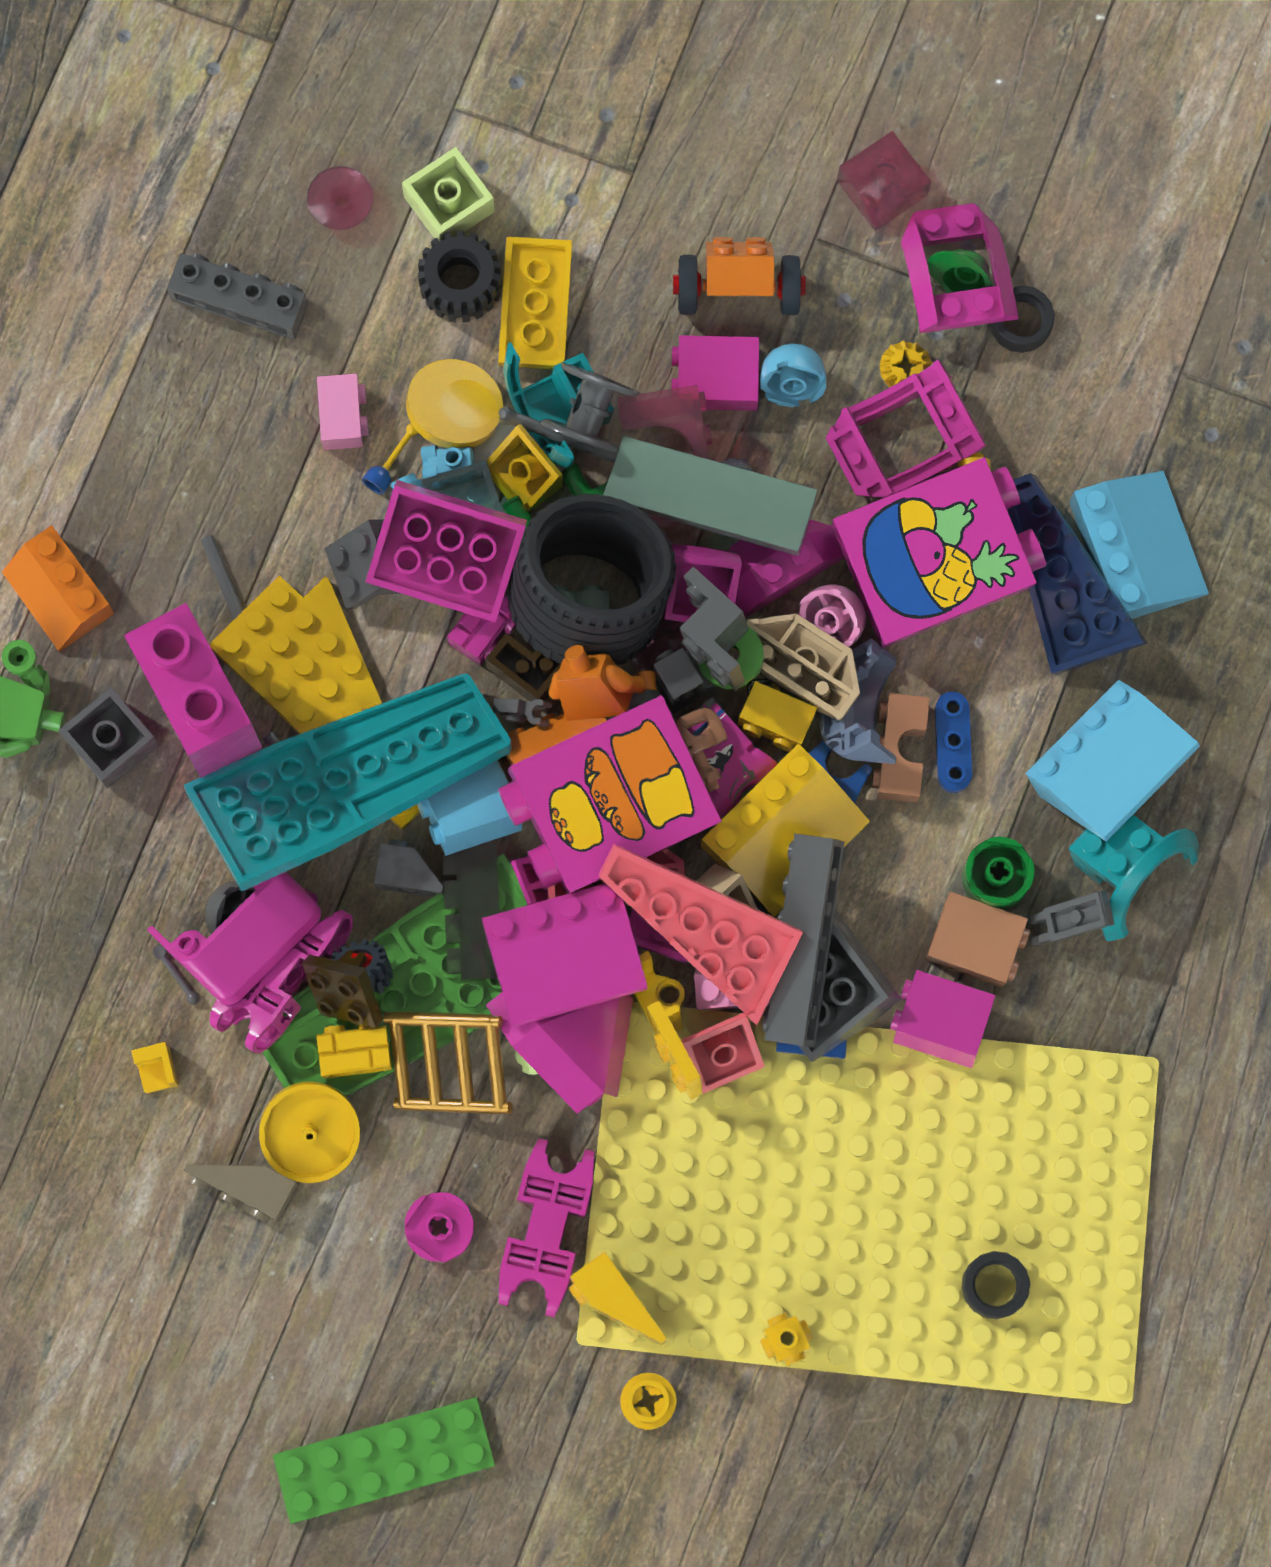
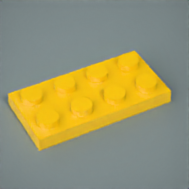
M506 237L498 355L499 367H504L506 350L510 342L520 358L519 368L553 370L555 365L565 361L572 240Z

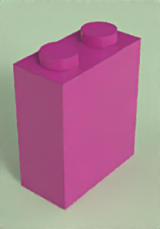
M679 335V347H672V366L678 367V378H672L671 398H678V409L757 411L759 337Z
M916 970L913 981L906 979L902 990L901 998L906 1001L903 1011L896 1009L890 1027L891 1030L896 1031L893 1043L972 1068L996 995Z

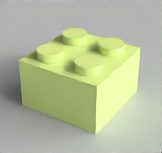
M457 147L402 182L404 198L433 238L437 237L439 241L444 240L443 234L450 232L451 237L457 236V231L465 232L495 212L493 196Z

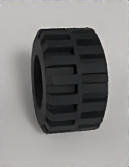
M457 231V236L451 237L450 232L443 234L444 240L439 241L436 237L431 241V249L425 247L422 252L423 259H419L418 263L420 292L422 298L426 301V306L430 310L435 309L438 317L443 318L446 314L448 315V320L455 323L457 317L462 318L463 323L470 322L469 316L475 315L476 319L483 317L482 310L485 309L489 312L493 308V300L498 301L500 296L499 288L502 287L500 261H498L496 251L494 249L490 250V244L485 239L479 242L478 235L471 233L469 237H465L464 231ZM454 265H468L479 273V278L472 286L461 290L449 288L440 280L443 273Z

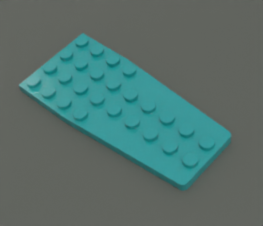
M464 673L277 742L204 777L186 783L184 788L242 892L336 849L504 757L512 751V745L509 735L469 674Z

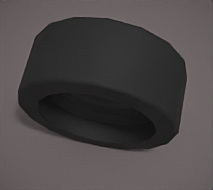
M1023 285L1013 287L1016 302L1029 303L1038 309L1042 318L1041 326L1033 335L1022 337L1009 332L1003 322L990 323L992 335L1001 346L1010 351L1020 353L1034 351L1045 343L1051 333L1055 317L1054 309L1048 297L1038 289Z
M992 1251L981 1254L968 1265L963 1274L961 1289L965 1302L975 1313L984 1318L1001 1319L1013 1315L1023 1307L1029 1296L1030 1280L1026 1268L1019 1259L1006 1252ZM993 1264L1002 1265L1009 1269L1016 1281V1292L1013 1298L1001 1306H991L983 1302L975 1289V1281L979 1272L984 1267Z

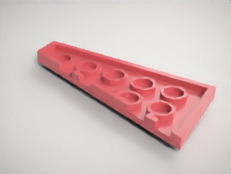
M613 844L598 874L599 877L757 1025L803 934L802 930Z

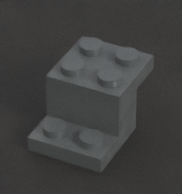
M384 519L367 520L324 548L346 609H356L377 595L401 594L365 582Z
M692 567L684 575V579L688 587L686 592L691 597L689 601L698 610L680 627L684 638L682 644L687 648L685 652L698 665H701L703 662L706 663L707 667L711 670L710 675L722 687L725 688L729 684L736 691L745 682L739 663L727 652L749 630L743 611L697 569Z

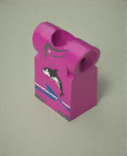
M711 697L698 709L708 708L715 711L728 737L726 741L704 750L709 764L717 768L722 775V778L717 780L720 788L709 792L710 798L722 820L739 803L742 792L754 788L778 763L761 750L755 748L751 741ZM704 721L687 730L694 736H697L708 725Z

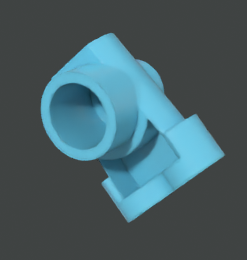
M438 445L421 447L422 477L425 485L441 483V479L451 476L457 480H464L475 470L472 447L440 449Z

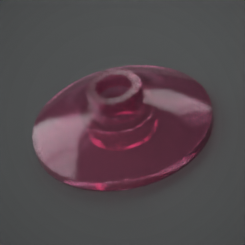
M337 166L322 171L313 179L308 189L307 202L312 216L320 224L330 229L345 230L357 226L368 216L373 204V192L370 183L359 171L349 167ZM340 198L347 200L346 205L342 207L337 206L335 202Z

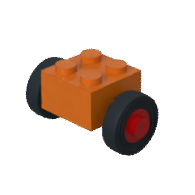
M715 237L713 242H706L705 279H703V282H701V274L698 271L696 255H680L678 275H673V295H678L679 314L694 315L697 312V300L701 296V288H703V292L707 293V296H773L777 289L782 315H798L800 312L801 295L806 294V276L801 275L799 256L785 255L782 256L781 270L777 275L776 282L774 279L772 242H766L765 238L749 237L746 238V242H733V239L730 237Z

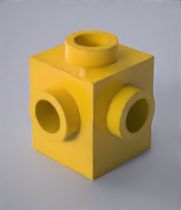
M785 1312L767 1320L769 1327L762 1331L764 1338L760 1339L767 1358L774 1357L776 1364L785 1361L787 1366L805 1359L804 1351L811 1348L808 1341L813 1339L805 1319L799 1322L796 1315L788 1318ZM790 1332L794 1336V1341L791 1345H784L781 1342L782 1333Z

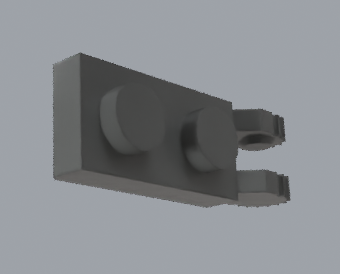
M1098 891L1044 908L1042 912L1026 917L1028 919L1027 925L1036 926L1043 924V922L1047 923L1048 932L1037 934L1030 938L1032 946L1059 942L1115 925L1107 891Z

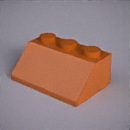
M52 525L23 544L2 571L59 652L114 615L107 600Z
M564 713L556 717L554 714L546 715L541 719L550 721L547 727L535 726L526 731L523 728H518L509 732L512 751L505 756L511 766L607 720L605 717L567 721Z

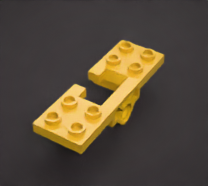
M646 951L639 955L648 989L633 994L655 1033V1036H653L656 1042L655 1048L664 1064L668 1061L671 1063L669 1067L679 1093L686 1091L690 1100L703 1094L701 1077L676 1032L683 1028L681 1009L685 1002V991L680 982L654 973L652 957ZM669 986L676 988L680 993L678 1000L671 1004L665 1003L660 999L661 991Z

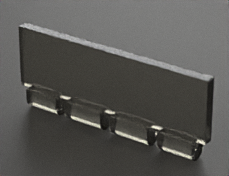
M496 842L483 843L447 856L442 851L443 876L457 877V880L443 882L444 909L458 910V914L445 915L446 943H460V948L446 949L447 974H461V980L498 979L482 921L484 917L500 913Z

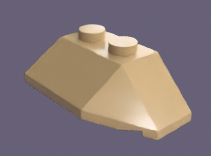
M798 614L748 620L747 625L757 633L763 645L764 662L759 674L797 699L817 707V712L842 721L860 695L853 650ZM731 648V650L735 654H737L738 656L740 655V652L736 648Z

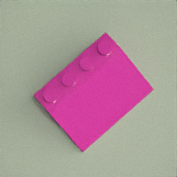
M397 480L365 582L496 623L527 520Z
M606 883L482 918L486 939L512 1028L648 989L623 899Z

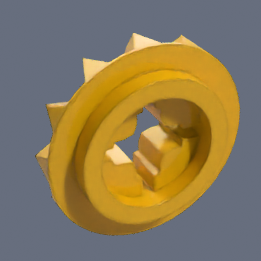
M903 340L900 343L891 344L882 354L879 367L883 381L889 387H892L907 378L904 369L896 366L902 363L904 355L908 358L909 363L916 365L911 367L908 377L915 373L918 374L933 365L928 350L920 347L918 342L910 343Z
M641 1373L631 1378L624 1386L620 1397L621 1410L625 1418L632 1425L645 1430L656 1429L666 1424L674 1414L676 1394L672 1385L664 1377L655 1373ZM645 1386L646 1391L651 1396L663 1395V1398L658 1399L654 1403L655 1409L653 1411L655 1416H652L646 1407H633V1405L638 1404V1401L643 1399L641 1388Z

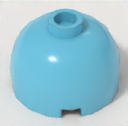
M793 343L775 348L767 355L762 364L760 372L761 391L763 389L765 391V398L777 405L796 407L799 406L797 400L809 399V402L812 403L818 400L826 390L827 380L823 360L812 348L805 345Z

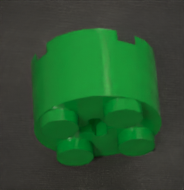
M991 837L978 844L970 852L962 870V884L966 896L1002 910L1016 906L1031 887L1034 878V864L1031 857L1019 842L1007 837ZM995 868H1000V874L1004 875L1001 880H996L995 875L991 874Z

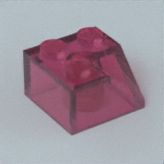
M893 131L840 165L837 176L839 185L874 231L927 197L931 184L930 179Z

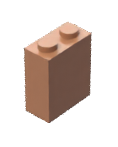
M950 891L925 960L1003 988L1007 979L1013 981L1020 962L1014 960L1018 948L1024 949L1031 931L1025 928L1028 919Z

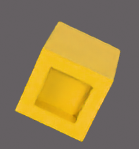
M166 1042L131 1050L134 1064L139 1069L145 1093L149 1094L179 1086L170 1047Z

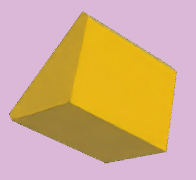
M521 424L513 429L481 466L508 500L519 495L529 513L563 487V474Z

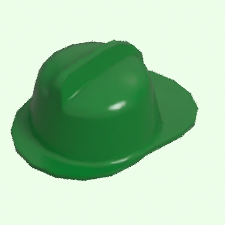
M964 249L941 251L931 255L927 260L929 274L943 287L946 293L993 287L989 277L990 267L987 260L974 251Z

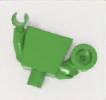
M15 640L8 643L3 649L1 656L6 669L10 673L18 675L24 683L21 684L0 676V757L5 758L28 751L32 745H39L44 729L59 732L58 730L65 723V713L48 710L50 705L49 694L51 691L49 675L40 664L36 666L38 660L37 653L31 644L24 640Z

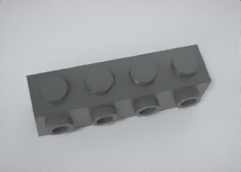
M180 253L167 287L170 299L294 340L308 305L305 293L302 292L301 288L293 284L285 283L281 286L272 283L270 278L262 274L253 273L250 276L241 273L240 269L231 264L222 263L219 266L210 263L209 259L196 253H191L190 256Z

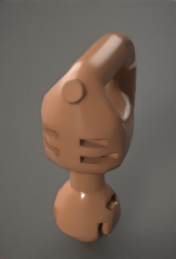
M701 708L680 717L675 723L709 793L720 788L717 780L722 778V775L717 768L709 764L704 750L726 741L728 737L716 712L708 708ZM704 721L708 725L697 736H694L687 730Z

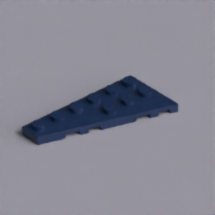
M1030 473L1014 479L1020 504L1008 509L1009 517L1016 534L1029 529L1033 530L1046 561L1045 567L1033 571L1037 583L1029 589L1051 674L1058 675L1148 644L1037 476Z

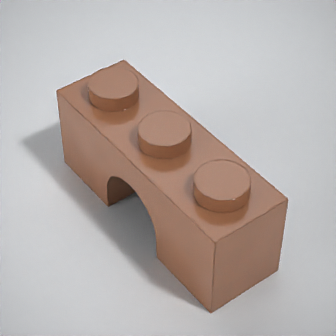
M889 693L887 703H880L878 722L884 723L883 736L880 735V744L896 756V763H880V769H873L872 788L878 789L877 799L911 803L918 802L923 763L905 760L898 751V743L903 738L909 736L924 738L927 730L930 697Z

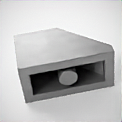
M389 840V844L380 843L374 881L376 889L434 897L437 894L443 895V885L415 848L409 847L408 842Z

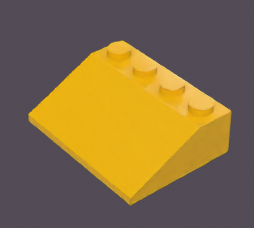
M797 744L721 820L722 822L718 823L702 838L701 847L720 866L742 874L752 897L772 917H776L784 909L785 895L783 894V882L785 877L789 875L790 861L788 860V848L794 840V834L837 839L845 842V848L870 821L828 772L801 745Z

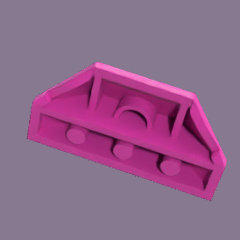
M810 519L799 556L742 540L731 545L729 551L738 552L742 562L735 605L743 611L744 617L747 618L844 559L832 526Z

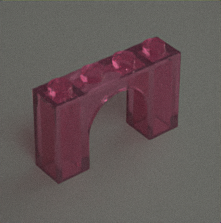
M697 385L643 393L636 397L624 396L616 398L621 432L655 426L669 427L683 435L690 445L692 455L715 461V458L708 457L707 445L712 444V436L709 424L703 425L701 413L707 411L704 391L698 392ZM649 515L652 520L659 524L660 528L681 524Z

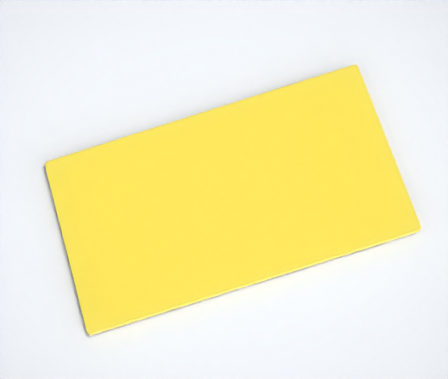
M633 1002L618 1097L604 1093L602 1098L584 1266L605 1251L667 1340L659 1346L591 1310L586 1303L580 1306L577 1342L580 1345L1128 1404L1133 1400L1159 1062L1156 1058L982 1039L973 1067L969 1068L893 1043L896 1034L894 1030L865 1027L847 1039L845 1059L820 1057L811 1062L806 1055L776 1052L777 1042L764 1040V1016H761L757 1025L749 1018L748 1020L765 1067L690 1100L686 1091L679 1093L671 1077L672 1072L669 1067L671 1063L668 1061L664 1064L655 1048L656 1042L653 1038L655 1033L638 1002ZM682 1007L681 1018L683 1028L676 1032L680 1040L741 1013L705 1011ZM992 1251L1006 1252L1019 1259L1026 1268L1030 1280L1029 1296L1023 1307L1013 1315L1001 1319L984 1318L975 1313L965 1302L961 1289L963 1274L968 1265L981 1254ZM993 1264L984 1267L979 1272L975 1281V1289L983 1302L991 1306H1001L1013 1298L1016 1292V1281L1009 1269L1002 1265ZM785 1312L788 1318L796 1315L799 1322L805 1319L813 1336V1339L808 1341L811 1348L804 1351L806 1358L789 1366L786 1365L785 1361L776 1364L774 1357L768 1359L760 1343V1339L764 1338L762 1331L769 1327L767 1320ZM784 1332L781 1334L780 1339L784 1345H791L794 1341V1336L790 1332Z

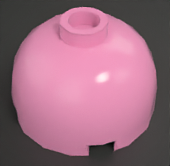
M830 584L818 587L800 602V613L798 615L847 647L859 639L865 628L866 612L863 603L856 593L845 586Z

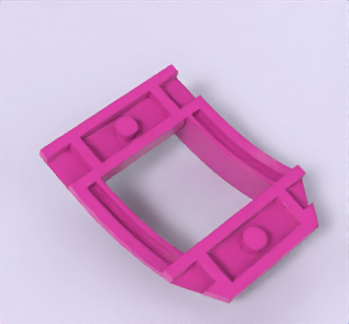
M971 203L917 211L912 214L900 245L908 269L920 334L1018 319L1009 265L998 227L978 205ZM984 238L995 286L933 295L923 246Z
M940 360L933 362V365L918 374L911 375L871 398L841 409V414L835 425L831 426L826 440L856 496L888 497L943 472L964 458L986 447L983 434L979 432L951 380L952 377ZM921 397L948 448L930 459L887 479L859 426Z

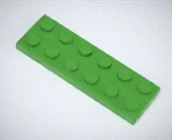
M477 1397L273 1454L290 1524L495 1466Z

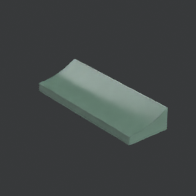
M623 436L603 495L627 501V503L635 505L649 515L799 556L818 490Z

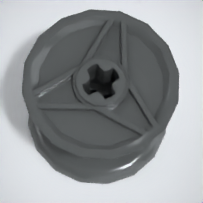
M562 363L561 366L564 371L583 380L576 398H571L569 402L573 406L567 423L552 419H542L540 424L584 443L618 453L617 445L598 436L604 417L610 416V412L607 409L615 391L636 397L641 392L600 374Z

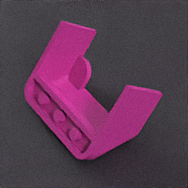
M283 872L253 886L255 891L207 939L200 932L189 930L180 934L170 943L152 925L147 931L220 1003L224 1005L235 1004L318 923L321 917L320 906L287 872Z

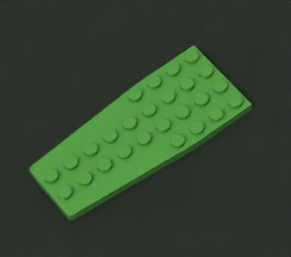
M504 854L443 890V895L437 894L417 906L369 941V945L372 941H376L378 945L384 947L393 970V979H390V986H383L384 992L381 994L374 993L382 1017L385 1012L492 1015L486 1004L502 993L486 939L482 918L527 906L515 871ZM310 985L293 997L302 1008L285 1032L267 1050L262 1052L284 1088L300 1082H320L336 1088L347 1097L395 1072L390 1027L384 1024V1020H382L379 1026H386L388 1030L392 1070L328 1079L322 1078L317 1034H324V1028L343 1025L345 1026V1031L359 1029V1027L352 1022L320 1014ZM403 1026L408 1065L424 1057L421 1026ZM435 1027L438 1050L454 1042L453 1027ZM467 1028V1033L469 1035L480 1028Z

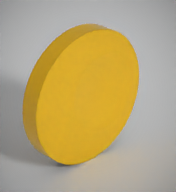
M458 359L438 360L424 366L413 377L406 396V411L413 427L426 440L444 448L476 447L488 440L498 427L500 422L498 412L503 408L502 395L493 378L480 367Z
M320 1082L296 1083L279 1091L266 1105L259 1125L260 1146L268 1163L279 1174L301 1183L322 1182L342 1172L355 1156L360 1141L359 1119L352 1103L336 1088Z

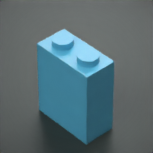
M498 760L417 804L423 818L428 817L431 823L429 830L434 844L441 845L445 856L522 831V824L514 826L499 795L498 788L509 783Z

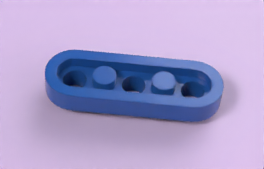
M947 692L939 697L935 705L937 780L940 787L946 792L960 793L968 787L972 779L970 709L967 699L962 694ZM949 703H955L959 711L950 713L946 706ZM956 736L959 738L960 744L952 746L948 743V738ZM952 769L959 770L961 778L952 779L949 771Z

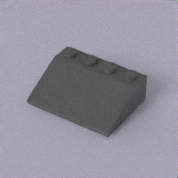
M836 909L815 1047L800 1046L811 1062H814L876 1021L902 999Z

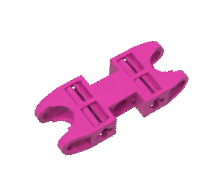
M304 889L317 903L316 894ZM338 910L331 917L327 916L323 921L317 923L237 1003L224 1005L216 999L210 1013L211 1027L224 1032L232 1024L236 1025L239 1021L250 1018L248 1026L250 1031L245 1040L246 1048L256 1054L267 1050L285 1032L302 1008L292 997V994L306 976L302 962L309 954L332 959L331 954L334 951L340 953L339 947L346 944L352 930V915L343 910Z
M539 1138L525 1166L517 1197L518 1202L533 1205L525 1241L511 1237L507 1238L500 1267L499 1305L508 1306L512 1292L515 1293L517 1288L526 1281H535L545 1290V1299L548 1301L545 1316L554 1318L569 1287L570 1276L572 1275L576 1253L560 1249L568 1214L583 1218L586 1216L593 1187L594 1151L585 1149L582 1162H578L571 1172L566 1174L557 1173L548 1164V1154H546L548 1140ZM527 1186L533 1187V1188H537V1189H541V1190L550 1191V1192H552V1193H548V1192H544V1191H540V1190L528 1188ZM558 1194H562V1195H566V1196H571V1197L583 1199V1201H582V1200L573 1199V1198H569V1197H565V1196H561V1195H558ZM510 1254L535 1259V1261L510 1256ZM543 1261V1262H547V1263H551V1264H555V1265H559V1266H564V1267H567V1269L560 1268V1267H556V1266H551V1265H547V1264H543V1263H541V1262Z

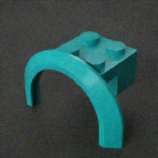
M508 343L503 372L507 391L515 412L538 421L552 419L566 424L573 406L569 402L571 398H576L583 379L564 371L561 364L566 363L594 372L584 353H580L555 365L550 376L522 389L518 372L520 358L512 343ZM611 402L607 409V411L610 412V416L604 417L601 426L606 425L611 421L614 412V407L612 406ZM527 431L553 463L563 468H568L572 465L574 456L565 440L559 443Z
M1132 815L1107 841L1086 829L1068 848L1073 863L1078 869L1099 885L1104 880L1115 889L1109 899L1115 925L1102 928L1107 942L1125 938L1129 934L1126 926V915L1130 903L1142 883L1162 862L1175 854L1182 853L1183 858L1186 860L1189 857L1190 863L1194 866L1198 861L1199 855L1198 839L1192 830L1179 829L1162 837L1135 815Z

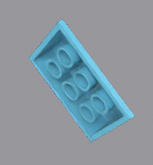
M1164 471L1104 481L1073 492L1069 504L1086 551L1131 619L1209 594Z
M1118 680L1025 774L1040 798L1107 841L1200 745L1144 695Z

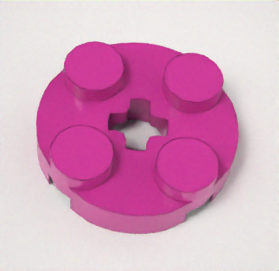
M439 1192L424 1195L410 1206L406 1214L405 1235L409 1246L418 1256L427 1261L448 1262L464 1253L472 1241L474 1220L470 1210L460 1198L451 1193ZM442 1218L446 1219L447 1234L440 1233L437 1237L431 1234L433 1232V1227L430 1225L431 1221L434 1219L439 1222Z

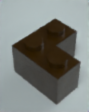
M507 633L485 658L487 669L528 701L535 699L546 701L549 698L548 692L553 674L559 671L561 664L543 656L544 654L535 651L532 653Z

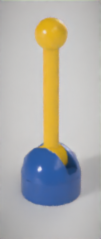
M411 423L407 425L406 434L383 466L371 467L361 479L363 484L374 493L384 495L391 483V477L388 472L389 468L410 438L418 434Z

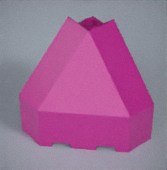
M500 993L486 1004L492 1015L503 1017L501 1030L511 1046L577 1114L587 1106L598 1102L604 1093L618 1097L633 998L630 994L513 1028L503 993Z

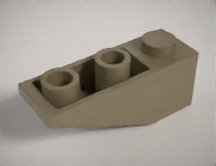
M187 1164L184 1169L186 1173L191 1175L188 1182L205 1191L208 1190L209 1186L216 1188L222 1192L219 1196L220 1199L235 1207H238L240 1202L252 1208L249 1213L250 1215L267 1224L270 1218L279 1222L299 1186L296 1182L266 1166Z

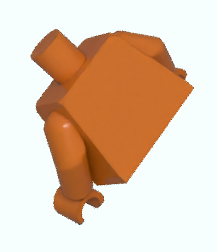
M574 645L566 650L565 659L562 660L559 671L553 674L548 693L552 699L561 700L567 721L618 716L627 712L633 693L642 694L645 690H657L656 673L653 671H640L636 673V676H631L618 667L608 654L587 655L583 646Z

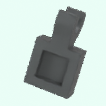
M494 698L493 712L505 715L506 722L525 724V720L528 719L531 724L541 727L549 726L550 721L541 719V712L544 708H552V703L541 699L523 701L520 699Z

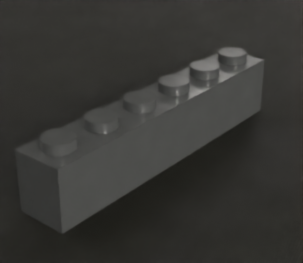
M794 834V840L789 845V875L785 877L783 882V894L785 895L784 909L780 911L778 919L801 929L803 934L770 998L769 1012L765 1014L763 1019L764 1040L806 1047H815L845 845L844 841Z

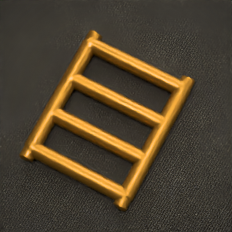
M425 1012L384 1013V1024L390 1027L398 1096L393 1101L394 1109L479 1114L512 1113V1102L506 1099L499 1028L503 1026L502 1016ZM403 1026H421L429 1097H411ZM435 1027H453L461 1099L443 1098ZM467 1028H485L493 1100H478L474 1097Z

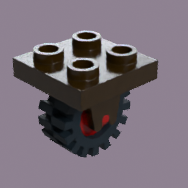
M362 940L360 945L357 944V941L350 942L351 947L347 948L345 945L339 947L341 952L334 951L331 954L332 959L309 954L302 962V966L320 1014L330 1018L349 1021L357 1025L361 1024L377 1028L383 1017L374 993H383V986L389 987L391 984L390 979H393V970L384 947L378 945L376 941H372L369 945L368 940Z

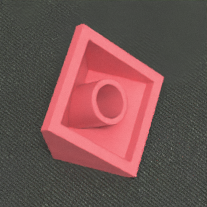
M741 1013L681 1040L701 1077L703 1094L765 1067L745 1013Z

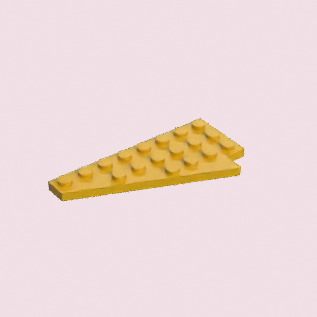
M279 575L209 644L213 653L299 734L382 704L330 580L326 576L309 593L302 597ZM418 805L410 807L390 818V820L403 831L420 814Z

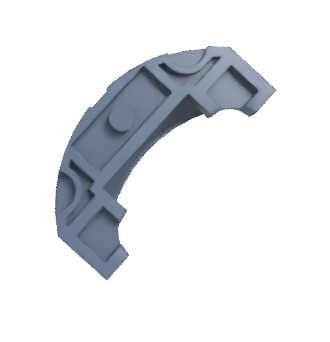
M870 639L852 649L860 695L842 721L820 713L819 726L823 740L839 756L848 760L895 764L896 756L880 744V735L876 732V711L884 685L896 665V658L873 639Z

